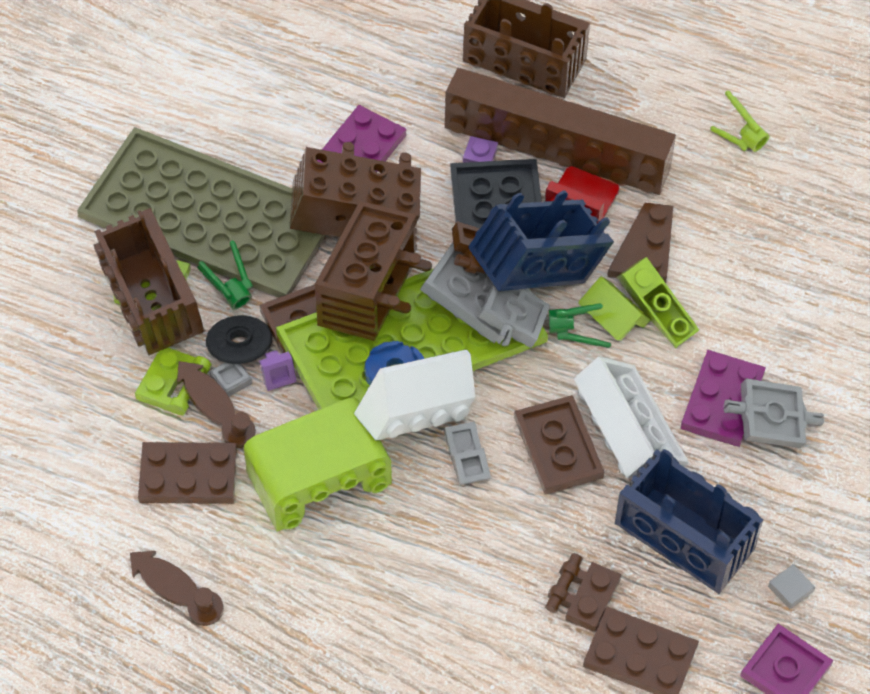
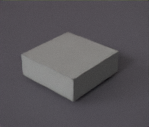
M223 363L209 371L210 377L223 388L229 397L252 384V378L241 364Z
M794 564L769 581L768 585L789 609L813 593L815 586Z

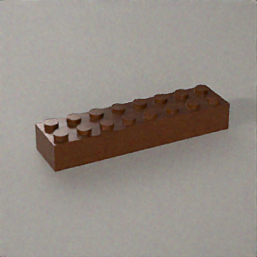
M459 67L445 92L444 128L455 133L498 142V145L509 150H516L535 158L558 163L563 167L573 166L593 175L612 180L617 184H625L640 189L643 192L656 195L661 194L671 170L676 134Z

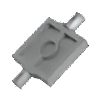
M492 283L478 318L500 330V334L497 337L498 344L503 340L502 346H507L510 343L511 337H513L516 341L532 348L538 339L550 304L536 297L530 291V288L498 291Z
M745 379L741 383L742 401L726 399L723 406L725 413L741 414L745 441L801 448L806 444V425L822 426L824 423L823 413L807 412L803 402L802 387Z

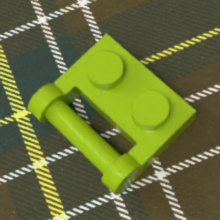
M169 347L161 350L155 356L135 392L136 400L177 415H185L189 408L188 401L190 398L186 393L184 385L178 396L171 398L177 386L178 362L204 365L199 371L205 374L209 372L212 364L204 357H193Z

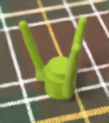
M726 91L725 95L747 122L739 133L742 138L740 140L715 126H711L710 130L738 145L743 151H746L748 148L753 152L760 150L767 143L770 135L755 122L739 100L730 91Z

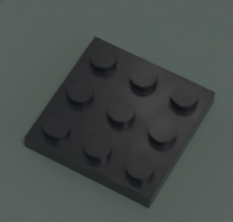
M537 159L450 163L455 223L458 221L481 228L489 216L490 210L496 204H509L512 197L518 193L524 195L521 203L542 202Z

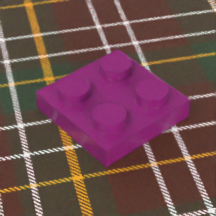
M778 623L742 669L740 676L765 694H811L830 669L834 660Z

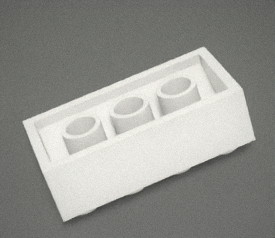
M462 350L380 368L354 415L375 440L388 437L394 438L400 434L417 432L432 426L438 427L452 421H461L468 415L469 407L476 397L471 354L468 350Z
M598 356L573 378L579 389V396L587 403L592 413L591 418L593 422L600 427L605 437V444L614 453L619 462L618 468L625 477L631 479L634 475L637 477L638 470L641 467L645 468L646 461L649 458L652 459L656 449L659 451L663 449L668 450L683 467L689 463L635 365Z

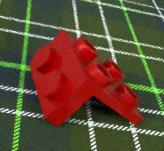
M570 166L566 168L558 183L550 181L546 188L545 201H553L559 192L566 191L568 196L565 200L583 199L586 203L585 207L590 208L592 211L591 216H595L599 222L605 218L619 193V185Z

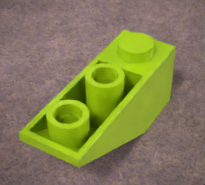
M647 257L640 259L616 277L632 300L652 319L653 324L675 348L699 331L697 325Z

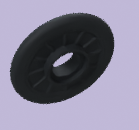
M244 315L222 319L211 327L206 336V347L209 353L219 361L230 364L252 362L263 356L272 343V333L267 324L258 318ZM235 337L247 338L243 342L231 341Z

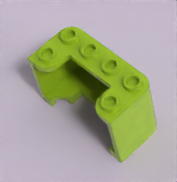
M347 398L260 433L245 443L246 472L276 532L297 527L305 515V504L313 501H322L330 494L341 489H351L360 482L364 491L379 493L392 484L391 459L381 440H375L354 415L360 404L357 398Z

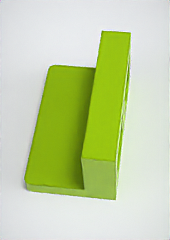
M602 276L598 278L578 302L580 306L601 303L603 305L602 309L587 313L618 341H622L635 325L644 328L652 320L611 281Z

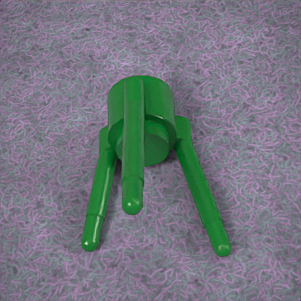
M231 240L230 246L242 281L233 278L223 284L203 261L198 263L199 266L197 268L224 296L231 308L236 310L246 305L252 299L249 290L254 286L248 279L237 245L234 240Z
M601 303L570 309L549 310L550 334L557 333L558 340H572L605 348L611 347L610 342L568 333V330H574L573 316L588 314L587 312L602 309L603 305Z

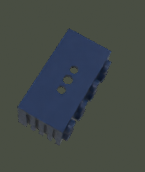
M566 191L559 192L553 201L521 203L524 195L518 193L512 197L509 204H496L490 210L489 216L482 227L476 232L468 248L498 291L586 283L614 243L609 234L603 232L609 225L610 220L608 217H605L598 222L595 216H591L592 211L590 208L585 207L586 203L583 199L565 200L568 196Z
M656 449L652 459L649 458L646 461L645 468L641 467L638 470L637 477L633 476L630 486L627 484L619 493L614 524L720 594L754 552L764 519L759 517L754 509L744 507L732 499L723 486L717 484L714 487L706 482L699 473L691 472L680 465L668 450L663 449L659 451Z

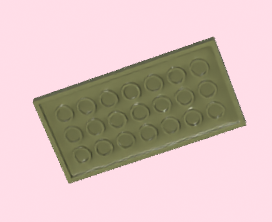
M136 127L132 129L77 210L78 218L106 228L105 226L110 224L112 227L118 226L117 221L123 220L125 223L129 221L128 217L132 215L137 218L139 217L137 211L141 210L142 212L151 208L174 256L196 265L203 261L213 272L230 279L237 278L238 281H242L230 246V241L234 240L248 279L254 286L253 288L278 298L293 292L327 236L290 229L292 188Z

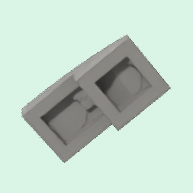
M475 421L445 427L444 435L459 484L465 485L491 479L484 448H481Z

